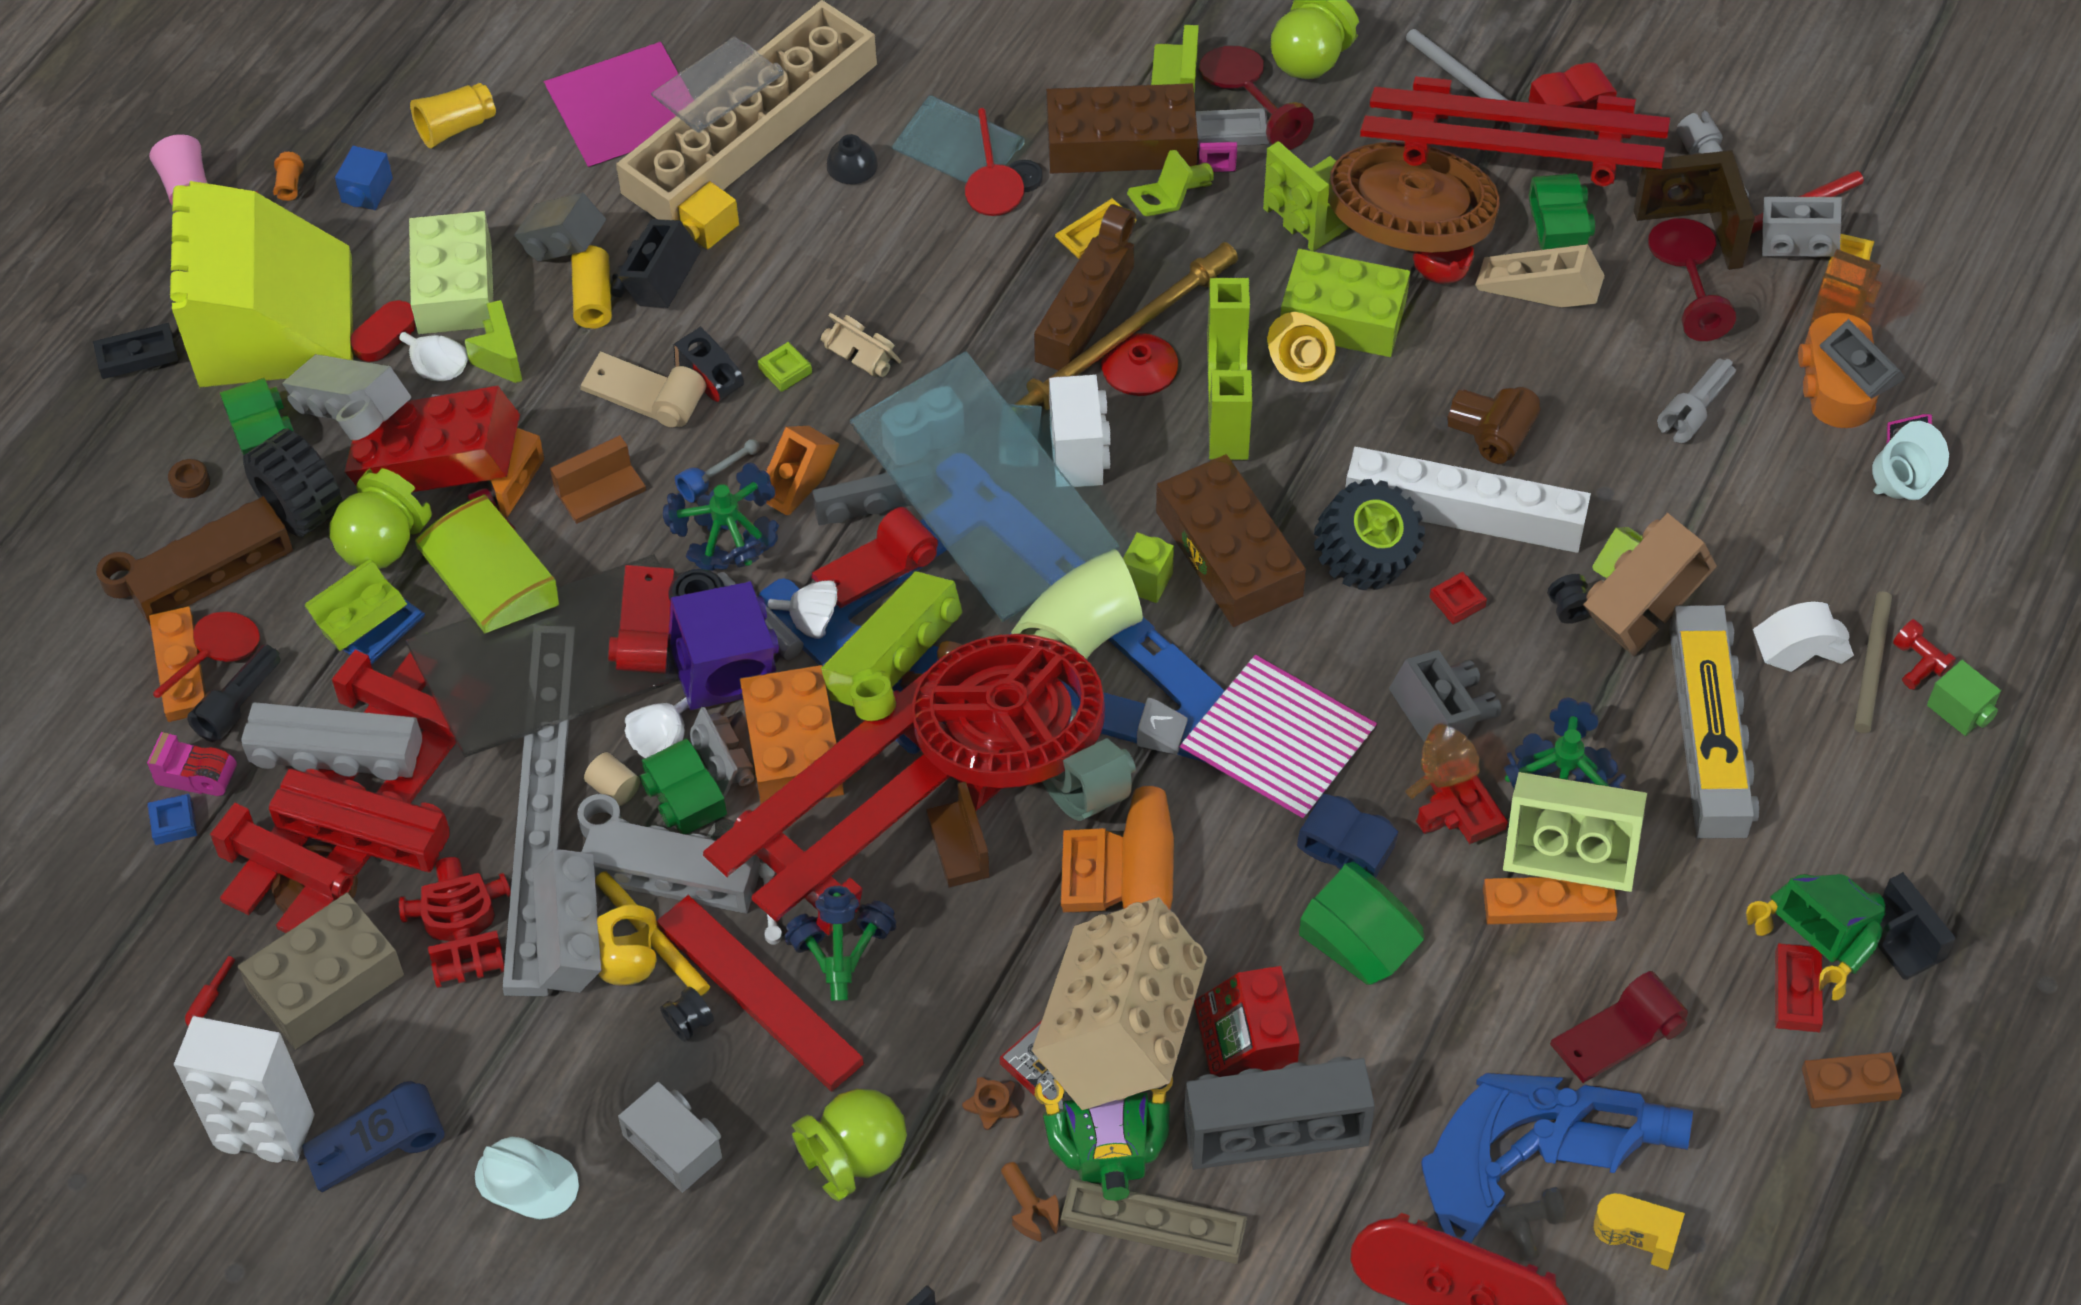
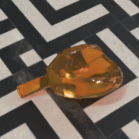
M1443 723L1436 724L1429 732L1421 751V768L1425 775L1405 792L1413 799L1432 782L1436 787L1442 788L1466 782L1477 776L1480 772L1478 765L1480 759L1472 742L1460 731L1450 728Z

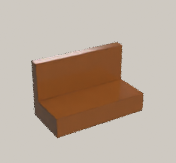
M621 435L550 468L555 493L576 524L646 491L645 484L631 465L628 446Z

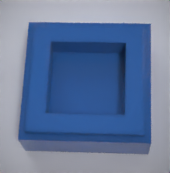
M190 794L148 803L151 832L155 845L198 836L193 801Z

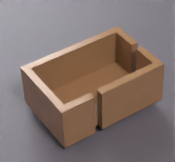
M1669 513L1661 520L1656 519L1649 524L1642 535L1643 540L1633 551L1627 550L1618 558L1612 574L1605 581H1598L1589 590L1586 597L1587 601L1583 604L1598 627L1633 656L1659 630L1642 614L1648 609L1665 624L1673 615L1675 606H1681L1717 567L1705 543Z

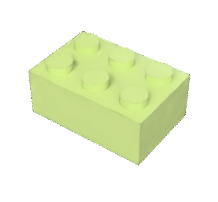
M485 211L409 218L411 308L418 334L484 328L483 320L490 319L486 303L493 302L492 247Z
M1519 772L1512 798L1503 871L1632 892L1647 793Z

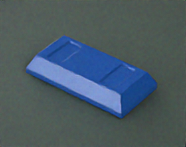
M404 599L407 603L406 606L343 650L349 655L354 650L369 655L371 665H373L423 619L425 613Z

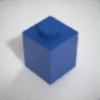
M357 146L351 147L335 176L342 203L376 210L393 179L387 153Z

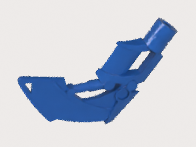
M1485 1073L1476 1081V1085L1479 1087L1463 1102L1447 1124L1434 1152L1423 1157L1421 1161L1426 1187L1441 1229L1444 1233L1456 1237L1451 1226L1453 1224L1465 1232L1459 1239L1472 1243L1505 1198V1193L1497 1184L1501 1177L1519 1162H1524L1537 1151L1540 1152L1547 1163L1555 1164L1556 1160L1610 1168V1173H1615L1621 1163L1631 1153L1641 1147L1642 1143L1661 1144L1666 1147L1688 1150L1693 1110L1646 1103L1639 1093L1583 1085L1577 1091L1570 1088L1558 1090L1557 1088L1563 1080L1560 1077ZM1592 1110L1637 1117V1122L1630 1129L1581 1122V1120ZM1537 1121L1532 1130L1511 1145L1509 1151L1495 1162H1491L1490 1146L1499 1137L1515 1127Z

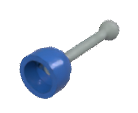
M754 439L748 440L744 448L705 472L694 467L682 471L675 476L677 489L688 502L696 501L708 491L710 477L748 454H757L760 449L759 443Z

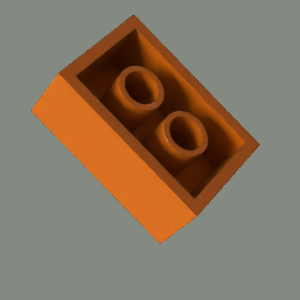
M822 665L740 678L761 804L836 744L825 680L821 670ZM843 783L825 798L844 795Z

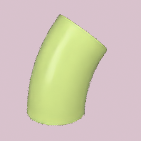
M1113 549L1085 562L1057 580L1023 614L1011 634L1036 635L1053 639L1070 646L1087 659L1106 640L1122 630L1141 622L1143 616L1139 597L1129 570L1120 553Z

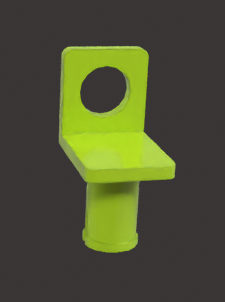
M1170 150L1158 183L1131 187L1128 189L1127 195L1144 216L1178 211L1187 189L1212 185L1211 181L1214 180L1213 169L1208 163L1188 166L1177 150ZM1145 194L1153 195L1159 199L1161 204H1148L1141 196Z

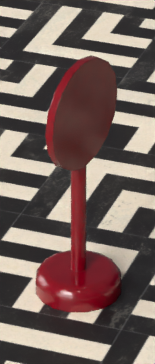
M1223 46L1207 52L1200 60L1199 72L1203 79L1212 85L1222 88L1244 87L1271 114L1266 126V137L1272 145L1279 141L1288 150H1292L1308 138L1313 129L1314 117L1313 113L1304 104L1292 102L1277 108L1253 84L1261 77L1264 69V61L1257 52L1242 46Z
M1673 218L1657 224L1648 236V248L1656 258L1664 263L1674 266H1686L1697 298L1684 309L1681 317L1684 332L1689 338L1696 341H1711L1724 336L1735 324L1736 312L1734 306L1728 299L1722 296L1705 294L1696 265L1702 264L1711 258L1716 250L1715 235L1710 228L1701 222L1688 218Z

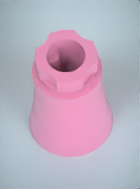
M173 135L160 140L152 147L149 157L164 184L171 205L173 204V188L175 186H189L190 181L207 183L202 163L201 145L196 138L189 135Z

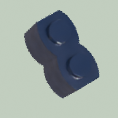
M1323 794L1299 831L1297 847L1316 860L1335 865L1339 870L1342 869L1344 864L1355 862L1376 878L1395 848L1398 830L1383 816L1361 813L1345 797Z

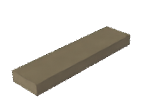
M1072 1178L1060 1218L1061 1226L1238 1264L1247 1224L1246 1216L1131 1191L1129 1196L1122 1200H1106L1103 1197L1102 1185Z

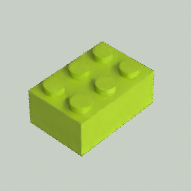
M1298 249L1282 301L1281 315L1299 312L1319 320L1329 328L1337 347L1391 357L1407 301L1410 271Z

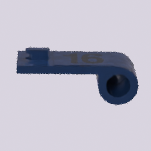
M407 1081L395 1086L388 1095L303 1144L302 1148L317 1189L323 1193L397 1148L408 1153H418L434 1147L444 1138L445 1131L427 1087L420 1083L416 1084L415 1082Z

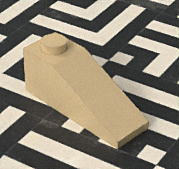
M1587 244L1484 257L1475 285L1480 291L1562 308L1596 304L1605 275Z

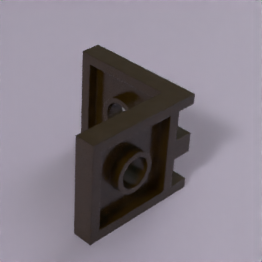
M1733 150L1664 157L1662 169L1642 167L1634 205L1636 220L1643 221L1710 213L1727 269L1743 268L1755 217Z

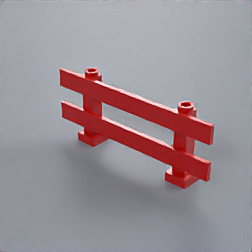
M1415 76L1413 90L1374 87L1370 99L1371 108L1411 112L1412 119L1405 120L1365 115L1360 131V137L1405 141L1403 158L1407 164L1412 166L1426 163L1431 144L1592 161L1591 181L1598 186H1608L1614 184L1618 164L1662 169L1665 147L1622 143L1623 138L1631 139L1632 135L1667 139L1671 118L1634 114L1636 99L1599 95L1597 110L1451 95L1452 80ZM1448 116L1588 130L1594 131V135L1599 136L1598 140L1442 124L1438 123V119H1448Z
M354 650L332 678L339 703L353 709L360 700L369 704L363 713L416 717L419 727L424 729L421 733L422 743L419 754L416 757L413 776L411 778L398 776L395 780H386L376 792V794L380 795L384 791L393 792L410 804L456 742L466 737L471 722L494 693L493 688L465 676L446 702L434 698L421 691L439 669L438 663L411 651L393 675L388 677L373 670L369 655ZM318 770L329 780L342 784L345 780L353 781L358 775L357 772L356 775L348 777L339 775L334 770ZM237 803L231 806L210 833L218 857L230 863H233L239 854L249 859L220 896L222 903L250 915L269 891L273 880L279 873L305 885L276 924L277 929L284 933L289 932L338 899V897L349 892L353 884V877L359 873L371 857V855L336 845L328 857L325 858L302 847L309 837L274 827L270 832L257 826L253 822L249 809Z
M925 673L901 692L898 690L894 691L896 708L890 715L879 720H865L755 810L748 809L743 812L729 831L703 851V856L726 877L731 875L755 854L776 872L777 875L755 892L751 899L774 921H778L803 899H806L816 908L815 902L818 900L819 895L831 886L848 888L855 895V898L859 900L860 906L863 888L852 878H849L841 885L832 875L951 777L933 765L923 754L805 852L783 833L789 826L902 734L920 748L915 735L912 703L916 688ZM938 722L946 734L952 737L948 727L942 722ZM966 783L975 811L1003 789ZM818 910L816 924L829 936L833 932V924L823 921Z

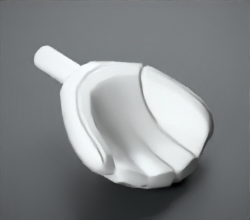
M406 332L401 333L399 336L402 342L410 346L409 353L412 364L422 378L438 382L452 380L463 372L469 360L466 348L451 338L435 335L416 339Z
M831 580L815 582L795 592L791 597V601L769 599L768 608L789 611L797 629L811 638L819 639L826 634L825 628L834 612L838 589L835 587V582Z
M686 697L674 706L668 703L653 704L639 708L626 716V738H628L632 748L638 751V754L647 758L683 740L685 725L680 713L689 708Z

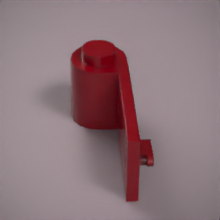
M1648 971L1637 977L1626 987L1617 1003L1553 1038L1550 1045L1580 1081L1585 1083L1661 1038L1665 1037L1667 1040L1676 1037L1687 1026L1685 1018L1688 1015V1010L1654 971Z

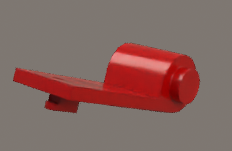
M899 507L889 512L882 519L878 526L876 539L812 572V579L815 582L834 581L835 587L838 589L836 604L842 608L911 570L928 565L937 554L938 540L906 507Z
M625 565L620 629L618 637H610L608 661L616 662V670L666 673L671 606L669 587L673 581L674 569Z

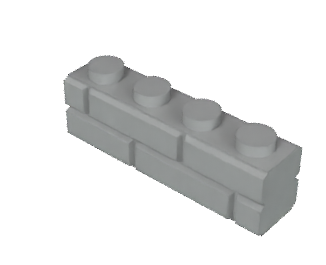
M254 702L252 703L248 723H246L241 741L248 761L260 768L271 769L275 765L293 766L302 772H305L306 769L334 770L337 774L348 777L354 776L358 772L374 774L383 780H395L398 776L410 778L413 776L416 757L419 754L422 743V734L416 717Z

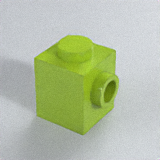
M1137 532L1123 560L1129 570L1138 597L1157 603L1173 574L1174 545L1166 543L1161 538L1149 537Z

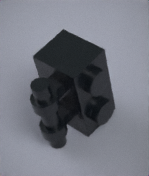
M650 220L639 239L632 241L627 250L629 256L624 264L618 266L612 275L613 283L610 288L613 296L621 298L627 289L639 306L669 308L701 252L680 220Z

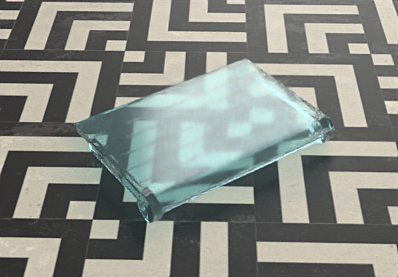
M932 95L927 97L892 145L893 150L967 183L969 177L975 171L987 166L979 117ZM987 121L994 164L1006 165L1015 151H1019L1022 148L1024 137Z

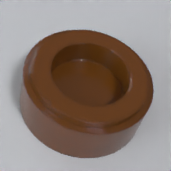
M185 459L171 467L168 473V481L172 491L181 498H195L208 489L210 476L204 463L196 459Z

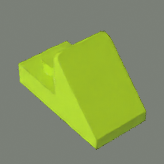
M502 301L486 303L490 318L483 320L486 334L465 339L469 362L480 369L514 383L521 382L522 376Z

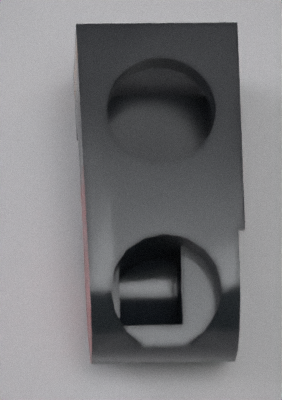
M701 326L673 344L674 365L676 367L690 368L700 374L707 386L704 392L713 401H721L744 385V379L738 367ZM697 342V347L688 351L689 347Z

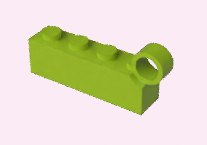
M915 571L821 667L830 700L853 706L856 715L863 720L874 721L890 715L896 708V699L892 687L963 613L955 581Z

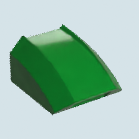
M1355 862L1344 864L1335 877L1315 898H1312L1300 919L1299 936L1366 985H1371L1392 975L1424 940L1423 927L1414 915L1382 883Z

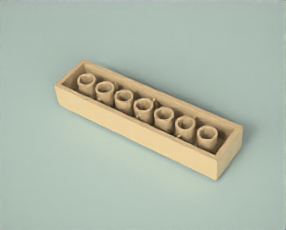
M821 0L616 163L621 194L656 219L680 220L678 206L705 184L711 181L724 190L877 65L875 34Z

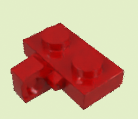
M1460 758L1429 771L1427 780L1436 794L1431 797V803L1419 807L1416 819L1424 834L1441 829L1445 825L1449 830L1458 827L1470 845L1506 830L1507 819L1466 758Z

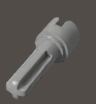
M1704 110L1702 112L1701 119L1697 114L1692 113L1677 125L1676 133L1690 155L1694 153L1723 151L1720 147L1723 136L1707 111Z
M1717 359L1688 394L1681 393L1672 399L1658 416V427L1662 433H1667L1673 427L1678 430L1673 437L1674 442L1684 443L1692 438L1707 419V406L1735 375L1736 369L1732 366L1733 362L1730 359Z

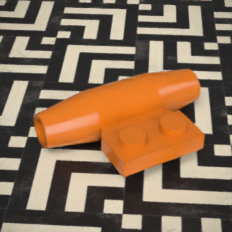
M1142 786L1134 790L1123 837L1106 831V828L1063 831L1061 907L1063 913L1106 911V908L1122 901L1123 909L1133 903H1143L1157 897L1171 911L1173 901L1174 835L1167 796L1163 789L1156 786Z

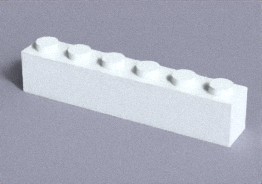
M1354 447L1346 479V487L1355 481L1360 484L1363 479H1372L1374 485L1379 480L1388 482V488L1392 490L1395 486L1403 490L1401 495L1405 499L1411 497L1415 502L1412 508L1414 511L1421 512L1422 522L1576 553L1579 552L1591 493L1360 447Z

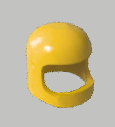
M624 905L597 918L601 961L599 977L609 984L618 986L634 985L648 978L656 965L655 950L651 949L652 933L657 927L654 912L640 905ZM622 919H635L647 923L640 931L631 935L614 937L613 935L614 925Z

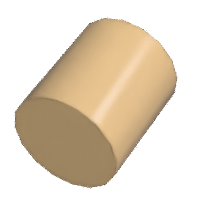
M608 752L598 755L590 763L584 775L585 782L600 794L614 798L619 806L626 804L632 799L641 782L640 777Z

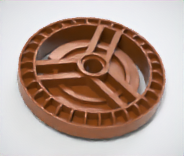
M1381 142L1364 145L1342 155L1335 162L1331 170L1328 201L1334 213L1348 227L1360 235L1381 244L1418 252L1459 250L1472 246L1486 238L1493 230L1499 210V194L1491 179L1477 166L1464 158L1435 147H1430L1426 163L1412 166L1404 161V142ZM1469 204H1471L1473 210L1467 213Z

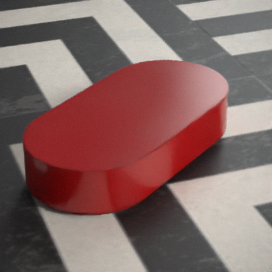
M401 300L388 302L352 333L350 338L354 355L362 361L374 362L384 358L402 342L399 339L400 334L406 332L410 335L416 328L411 304Z

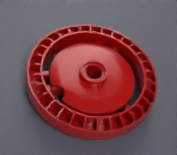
M1005 634L974 640L957 647L941 657L928 669L920 680L913 696L912 715L917 742L924 755L933 765L945 774L962 782L984 787L1007 788L1042 782L1065 771L1064 759L1094 745L1098 740L1104 725L1105 703L1101 680L1094 667L1083 655L1070 646L1036 635ZM1060 680L1070 686L1081 702L1077 714L1072 721L1071 698L1068 690ZM938 722L947 723L949 733L952 737L946 734V732L940 727Z

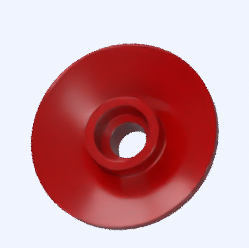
M1134 333L1102 357V373L1106 381L1116 390L1133 396H1147L1164 390L1173 382L1178 371V358L1172 346L1162 338L1147 333Z

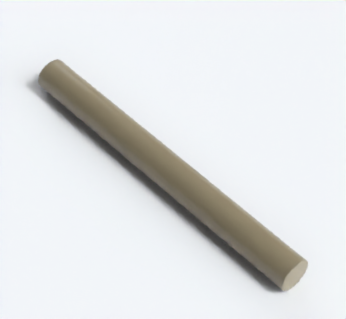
M1878 592L1875 598L1854 729L1860 733L1870 732L1892 603V595L1888 592Z

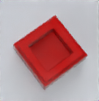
M1464 572L1430 589L1429 597L1453 625L1486 607L1487 598Z

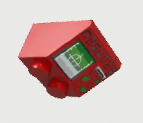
M1281 966L1238 972L1194 1000V1008L1209 1074L1224 1077L1238 1075L1247 1069L1256 1068L1269 1071L1283 1069L1289 1064L1298 1063L1300 1041Z

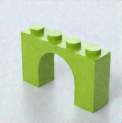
M1210 278L1207 362L1209 459L1211 460L1225 454L1231 460H1248L1252 413L1251 370H1247L1250 313L1249 278Z

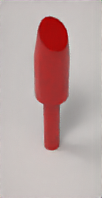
M227 957L210 985H204L185 1015V1022L188 1027L192 1017L203 1018L218 997L219 992L217 989L236 961L233 957Z

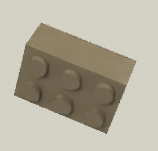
M348 892L238 965L249 993L295 1050L404 976L396 950Z

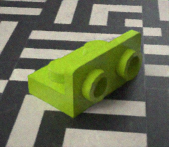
M367 560L309 600L305 607L323 635L339 651H342L402 609L407 603L400 592L384 578L377 565L372 560Z

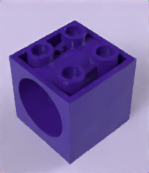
M751 581L671 597L668 646L690 710L743 699L740 678L776 673L773 655L779 651L778 639L774 629L767 628L765 622L767 611L762 596L756 597Z

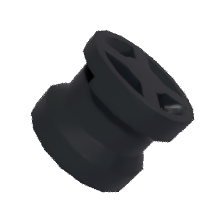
M1565 575L1554 581L1548 588L1547 594L1551 602L1557 605L1556 614L1562 623L1573 624L1590 616L1583 605L1587 601L1586 597L1588 594L1586 592L1588 584L1583 575Z
M690 986L681 992L678 1000L675 1002L667 1001L660 1007V1011L668 1026L683 1042L692 1038L693 1031L698 1027H707L714 1022V1017L708 1005L700 994Z

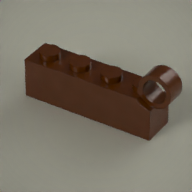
M1111 204L1106 210L1098 236L1092 238L1034 332L1035 362L1059 371L1083 353L1134 268V244L1128 242L1135 224L1136 214L1134 211L1115 204Z
M263 496L251 503L242 505L239 509L216 521L205 524L202 528L179 540L170 542L167 546L144 558L135 560L132 555L125 552L108 554L98 563L96 573L104 592L108 596L113 598L131 596L149 626H151L149 615L187 607L293 551L285 526ZM129 571V573L121 579H110V577L116 572Z

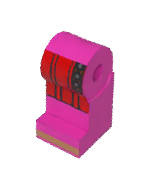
M164 732L160 733L147 762L156 785L214 796H221L225 793L237 766L235 758L223 750L212 747L202 748L178 741L176 735Z

